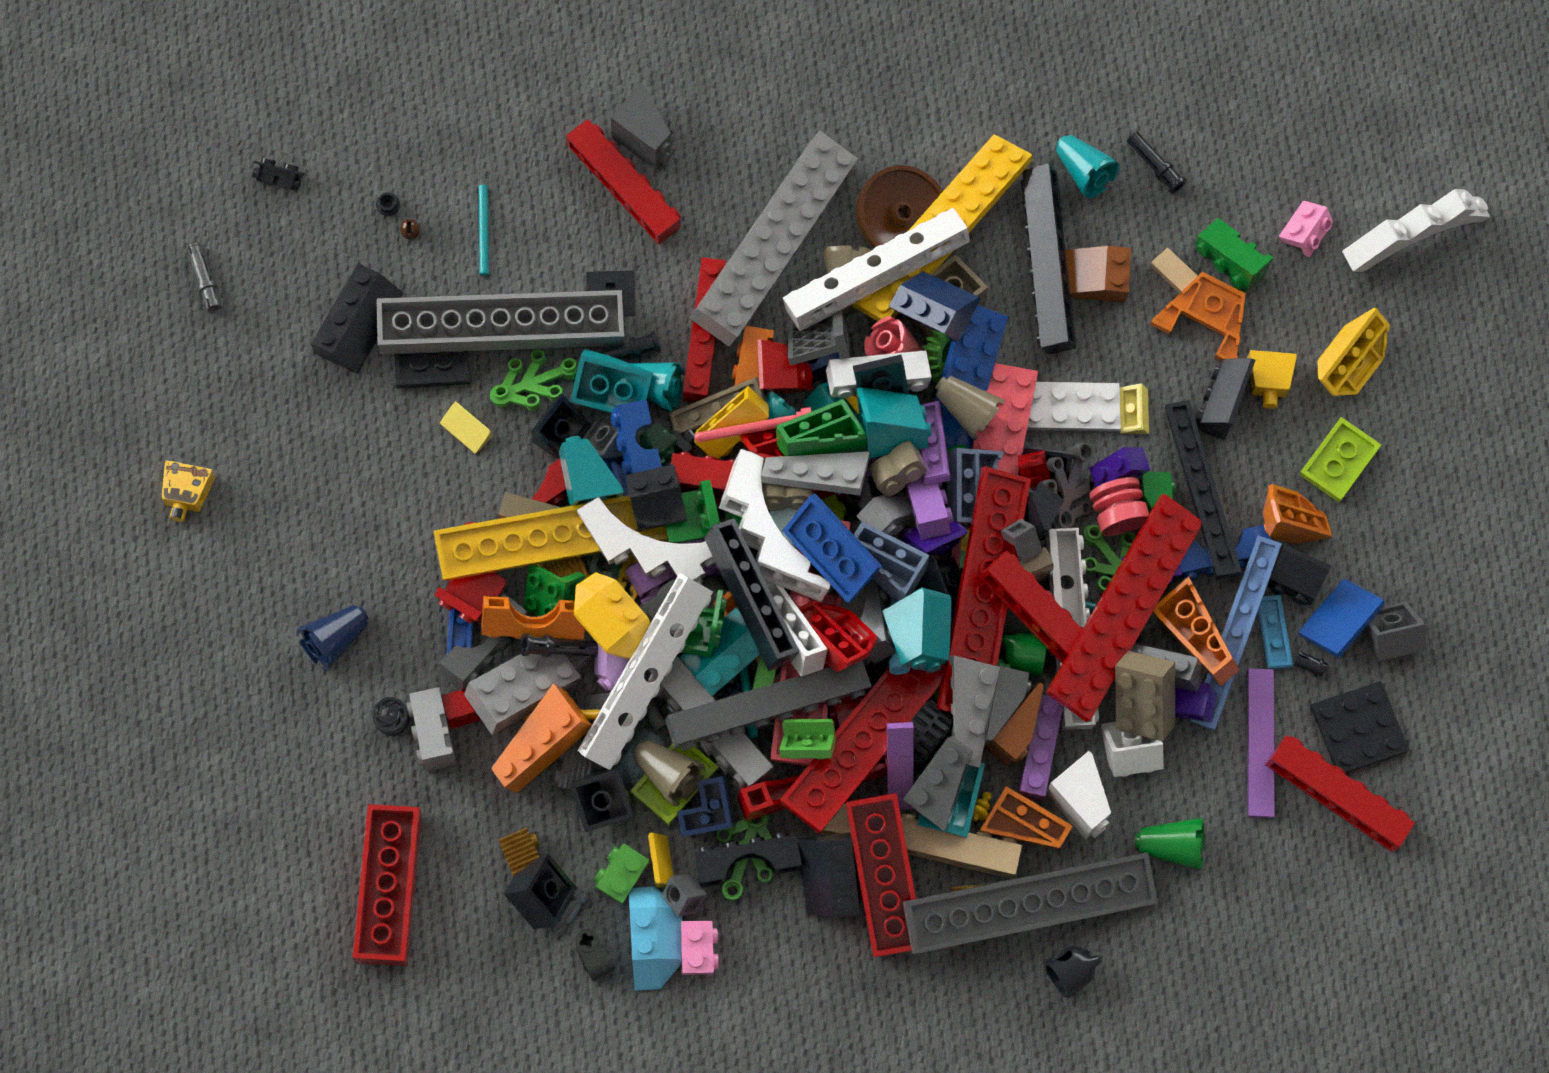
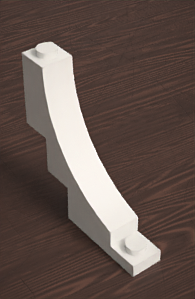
M741 449L734 461L719 508L742 517L739 529L747 545L758 550L755 561L764 580L821 602L830 588V583L822 576L808 572L811 562L786 540L772 520L762 492L761 473L764 458L753 452Z

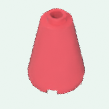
M886 317L875 323L871 328L873 332L870 337L866 336L864 345L866 356L924 351L904 323L893 317Z

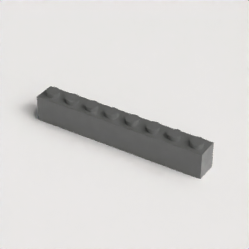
M863 660L838 673L831 667L802 677H794L669 714L665 722L674 749L681 747L682 751L696 747V743L706 740L707 743L718 741L723 734L739 735L746 731L745 728L753 725L755 729L765 727L773 719L779 718L781 722L784 719L793 718V714L803 711V714L815 712L818 710L817 706L827 704V707H832L842 703L841 699L851 697V700L866 696L865 692L870 689L871 684Z

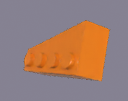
M1188 576L1157 603L1153 614L1191 656L1199 658L1206 669L1205 671L1221 687L1239 671V668Z
M553 683L491 769L504 788L518 793L581 739L592 725L569 693Z

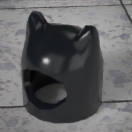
M1070 946L1057 955L1050 957L1043 964L1047 975L1057 990L1064 997H1069L1090 983L1094 978L1095 968L1102 960L1099 956H1090L1089 951L1086 949L1083 950L1081 947Z

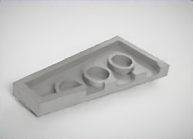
M870 452L766 457L761 473V483L861 495L870 460Z
M950 656V665H952V678H950L951 688H953L951 714H953L954 725L952 736L973 751L969 766L980 767L1000 667L957 656Z

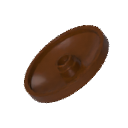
M895 165L880 170L868 179L858 196L856 215L861 233L870 246L875 248L893 240L900 234L908 232L943 192L942 188L926 172L912 166Z

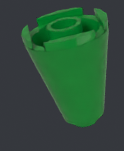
M1204 818L1143 827L1140 833L1135 834V848H1139L1140 853L1148 852V855L1154 858L1202 870L1204 857H1201V854L1203 853L1205 838Z

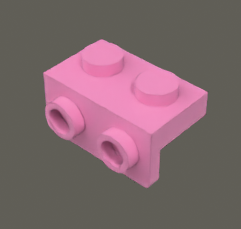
M1303 201L1279 235L1280 240L1283 243L1301 248L1304 255L1310 257L1314 250L1318 248L1326 232L1332 227L1333 220L1328 208Z
M681 921L682 975L707 974V977H712L714 970H718V954H713V944L718 942L717 928H713L712 921Z

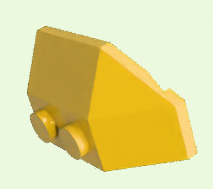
M1377 308L1369 310L1346 324L1318 359V379L1332 396L1358 394L1384 360L1387 332H1389L1390 324Z
M595 572L576 585L574 616L605 653L630 659L651 624L649 618L618 581Z

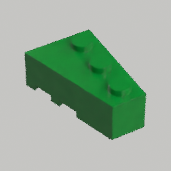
M1217 218L1198 235L1195 242L1196 249L1201 256H1207L1213 262L1214 268L1219 273H1225L1230 278L1234 288L1241 289L1246 293L1266 276L1274 257L1270 254L1263 256L1255 250L1257 248L1256 244L1253 242L1245 243L1239 238L1240 233Z
M844 399L776 426L777 446L784 456L866 452V432Z

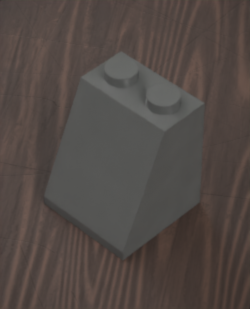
M640 84L611 116L612 138L657 170L660 165L665 166L672 156L671 133L645 86Z

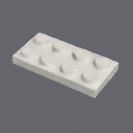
M1036 382L1027 430L1120 432L1119 383Z

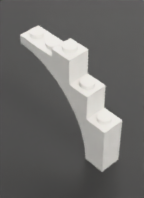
M1454 189L1432 205L1420 204L1399 220H1385L1342 252L1353 271L1364 272L1397 251L1430 235L1459 225L1487 220L1490 218L1487 212L1488 206L1482 198L1474 197L1466 190Z
M599 497L577 510L578 515L609 565L614 562L616 565L622 563L629 558L628 554L632 552L646 577L651 574L653 577L658 576L666 570L665 566L669 564L676 577H678L679 573H682L697 583L702 584L704 582L702 578L705 577L702 567L706 565L708 568L716 564L706 542L677 544L661 542L643 536L617 519Z

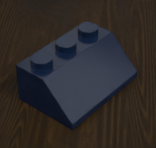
M922 271L899 286L889 307L902 316L958 342L981 298Z

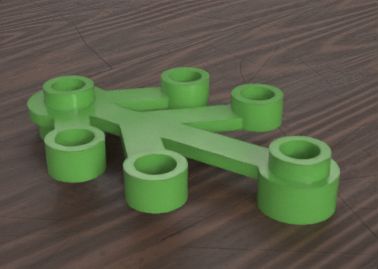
M537 349L530 355L532 362L522 381L513 385L517 375L523 372L524 367L520 359H511L508 362L509 372L503 383L494 386L490 391L491 402L498 407H507L513 403L527 407L530 411H536L541 406L538 395L547 397L554 402L559 394H563L562 388L559 385L545 387L542 384L559 377H563L566 380H575L579 363L572 358H567L561 363L560 367L536 376L540 367L546 362L544 351ZM536 356H542L540 359H534ZM513 365H519L517 368H512ZM524 391L533 393L528 395L527 397L518 395L519 393H522Z
M1094 524L1088 525L1082 533L1084 543L1088 546H1096L1110 565L1098 563L1095 558L1087 557L1085 558V563H1092L1094 568L1086 566V573L1092 574L1094 572L1114 576L1122 562L1121 558L1126 555L1136 536L1129 531L1122 534L1120 538L1121 554L1119 559L1102 538L1103 535L1099 526ZM1090 531H1096L1098 536H1092ZM1124 537H1129L1132 542L1127 543ZM1103 576L1099 579L1096 585L1099 592L1104 593L1106 590L1101 585V582L1109 584L1111 578Z
M769 815L762 816L761 821L757 824L753 823L752 820L746 822L744 818L736 823V827L718 830L716 838H718L717 840L720 843L725 844L731 840V836L747 830L745 838L739 841L740 845L750 843L749 840L756 838L757 833L760 837H764L765 840L772 839L767 829ZM722 831H726L729 834V837L725 840L719 837ZM748 859L736 863L731 879L723 884L722 894L726 900L737 901L742 896L743 887L741 880ZM751 859L757 870L758 880L761 883L770 882L773 875L771 869L766 867L763 861ZM768 871L770 876L768 879H762L760 873ZM735 887L737 894L729 895L727 892L728 888Z

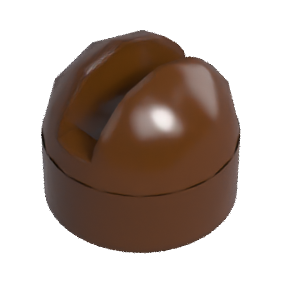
M406 219L402 222L400 230L404 238L414 239L419 235L420 227L415 220ZM408 224H411V233H407Z

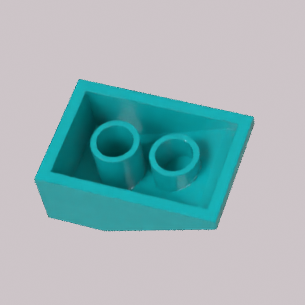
M584 349L580 357L570 402L613 413L612 409L617 405L647 400L653 372L612 356Z
M980 763V767L968 766L949 829L943 831L921 813L917 826L967 838L985 764Z

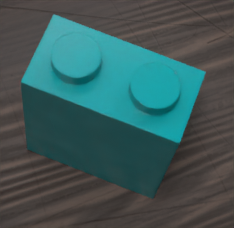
M857 388L859 422L866 432L867 452H870V458L889 455L895 447L906 441H911L917 449L928 448V437L932 436L929 422L924 421L926 420L925 407L919 404L916 395Z
M580 436L566 438V442H563L560 447L559 455L569 505L589 503L598 497L600 500L621 497L624 493L623 487L587 438L581 439Z
M921 588L882 611L901 666L932 673L941 669V665L949 661L950 595Z

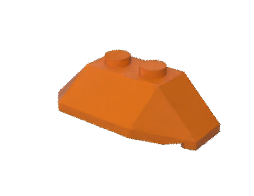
M1274 484L1268 486L1263 517L1265 520L1264 528L1269 537L1292 544L1333 537L1326 514L1321 510L1318 511L1303 495L1297 491Z

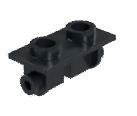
M262 158L261 162L253 161V163L259 164L258 169L254 168L252 177L256 178V181L274 184L275 176H279L277 186L291 190L300 188L301 180L298 179V176L305 173L299 172L298 166L286 163L284 168L275 166L276 161Z

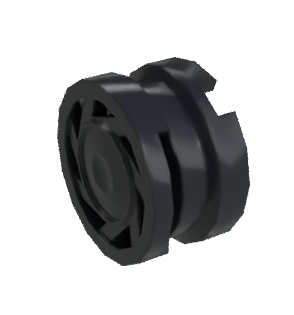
M386 697L375 704L372 718L376 728L381 733L388 736L397 735L407 728L409 714L406 705L400 699Z

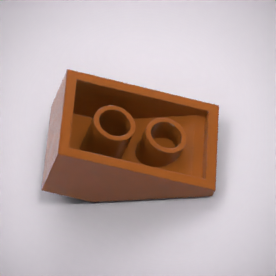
M1099 246L1066 250L1071 298L1126 302L1129 293L1131 248Z
M1041 682L1030 689L1029 695L1025 696L994 739L984 747L1006 766L1012 762L1016 764L1019 760L1021 761L1030 751V748L1027 746L1033 738L1044 688Z

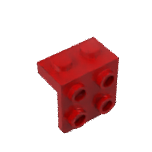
M494 572L450 580L445 589L439 587L434 596L440 599L438 604L449 611L453 607L461 612L459 617L472 624L475 620L481 623L483 596L499 597L507 582L503 577Z

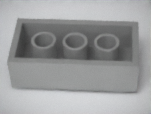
M520 654L470 681L464 695L491 735L531 714L553 683L569 693L576 688L581 676L566 655L552 654V656L544 658L536 654H530L527 657Z

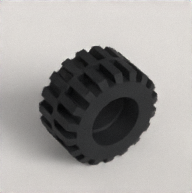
M933 700L926 702L910 721L913 722L914 727L913 766L917 769L928 761L954 727L953 716L938 710L937 703Z

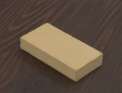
M1168 247L1150 264L1179 293L1198 276Z

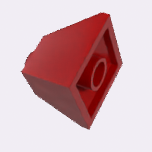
M762 339L757 340L760 389L785 394L812 390L811 382L813 376L811 366L806 361L790 366L787 344Z

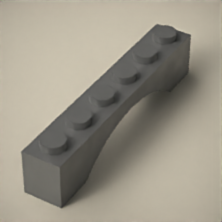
M859 520L857 522L850 524L849 531L853 535L858 529L859 525L861 524V521ZM873 579L867 584L866 605L861 617V621L878 638L870 655L865 658L869 663L896 653L882 612L889 607L888 600L891 597Z

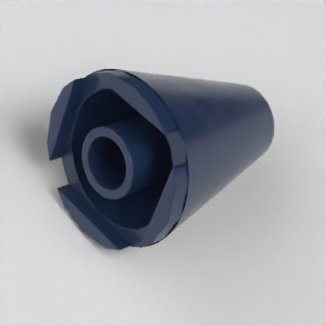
M352 605L299 627L296 634L299 635L301 633L303 639L299 642L315 664L319 660L324 665L321 669L328 670L368 625V615L362 607L357 608Z

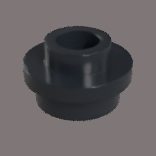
M389 192L381 194L376 200L377 211L384 216L396 214L400 208L398 197ZM386 202H391L392 206L389 208H385L384 204Z

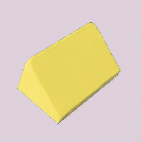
M1142 383L1120 387L1121 434H1149L1148 388Z
M456 401L440 421V424L475 454L492 438V432Z

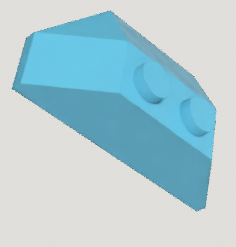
M655 886L632 888L629 892L635 991L661 989L682 964V916L678 917L661 896L662 892Z

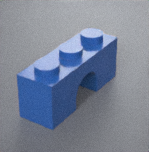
M647 400L617 405L612 409L611 422L618 432L616 443L618 450L622 451L623 454L622 470L624 475L662 467L658 448L643 449L637 444L635 438L637 430L645 429L652 424Z

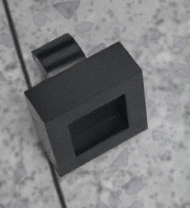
M689 429L681 436L676 430L669 436V444L673 448L676 447L678 453L688 452L693 455L692 446L695 444V433Z

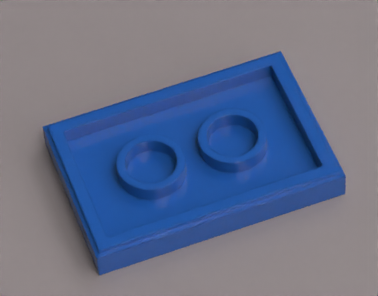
M1343 579L1298 631L1299 636L1340 658L1384 607L1385 602L1376 595Z

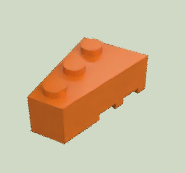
M745 326L742 343L739 342L736 357H739V363L734 365L732 379H735L734 386L755 377L759 378L757 340L762 339L774 342V330Z
M1006 786L980 832L1059 850L1073 826Z

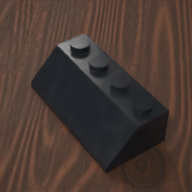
M357 263L311 342L314 354L357 374L378 339L377 298H401L403 292L379 272Z

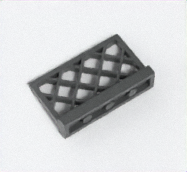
M843 309L802 331H799L796 325L788 327V360L790 366L837 352L839 353L840 360L850 357L848 323Z

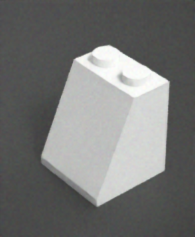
M1088 751L1053 780L1046 792L1048 798L1086 840L1091 835L1094 838L1098 837L1106 829L1105 827L1109 824L1107 819L1111 814L1093 755Z

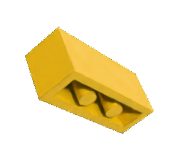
M747 386L698 428L695 434L768 420L769 404ZM740 435L704 442H697L695 440V444L709 456L719 459L721 456H727L732 451L733 446L742 441Z

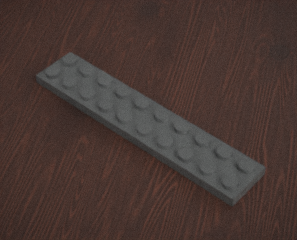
M1146 852L904 901L903 906L912 954L1157 904L1158 901L1149 855Z

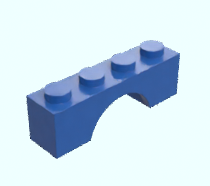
M1264 525L1242 530L1238 545L1235 547L1241 569L1248 564L1258 535L1271 539L1266 533ZM1193 540L1180 563L1182 575L1177 577L1176 580L1182 578L1185 580L1188 576L1190 580L1198 578V575L1207 573L1208 576H1214L1207 550L1202 548L1196 540Z

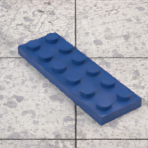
M977 305L959 341L951 340L941 379L943 376L948 379L951 375L987 391L1008 316ZM936 396L934 402L939 401L941 405L946 448L965 444L967 449H971L973 439Z

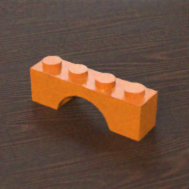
M483 596L482 635L492 638L512 636L516 639H521L522 635L527 633L534 637L550 635L552 638L584 640L585 628L574 616L575 601L559 600L556 607L549 613L530 617L519 613L512 606L508 597Z

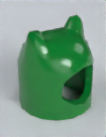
M1017 633L1014 635H1003L1002 642L1005 644L1003 656L998 659L1005 661V664H1010L1011 669L1029 672V675L1041 677L1046 646L1034 634Z

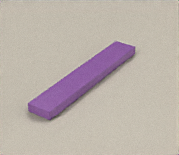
M1248 668V817L1273 819L1275 817L1274 771L1265 766L1274 751V670Z

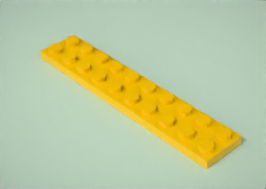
M994 134L908 231L916 228L921 223L937 217L938 214L954 208L968 227V233H970L1033 161L1032 154ZM952 252L850 306L876 321L886 317L895 318L899 313L890 308L889 305L899 286L922 271L933 275Z
M629 496L601 500L617 519L632 530L658 541L668 540L665 526L638 531ZM588 503L434 530L433 534L443 581L600 553V548L577 512L578 509Z

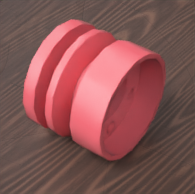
M1138 478L1116 479L1096 487L1089 493L1091 502L1094 503V511L1101 513L1098 515L1097 521L1103 536H1116L1127 531H1135L1143 526L1149 512L1146 502L1139 501L1143 497V493L1139 489L1140 483Z

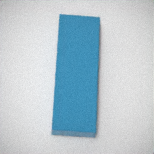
M1281 595L1263 596L1257 614L1267 669L1292 668L1293 662Z

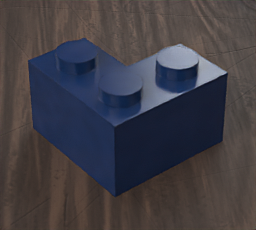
M727 776L698 781L702 807L677 811L682 837L736 827Z

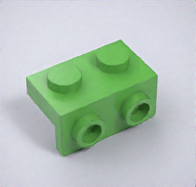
M832 719L783 720L784 736L779 750L781 758H832L836 743L834 721Z
M626 844L620 845L619 848L614 846L607 857L610 863L605 870L600 868L593 879L596 882L594 890H600L619 904L624 902L650 861Z

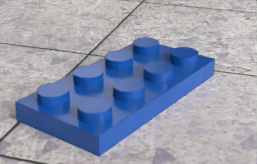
M816 494L809 496L782 530L847 603L853 602L882 568V565Z

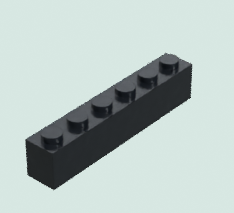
M735 519L712 525L704 540L768 671L791 664L800 651Z

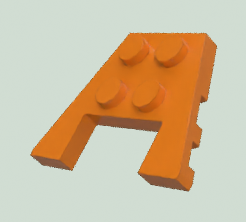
M1202 272L1152 319L1150 325L1169 334L1179 314H1182L1224 336L1214 357L1215 359L1223 362L1224 359L1238 358L1237 351L1240 342L1239 335L1243 318L1245 293Z

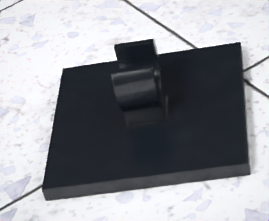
M634 270L586 272L587 291L622 290L623 316L635 315Z

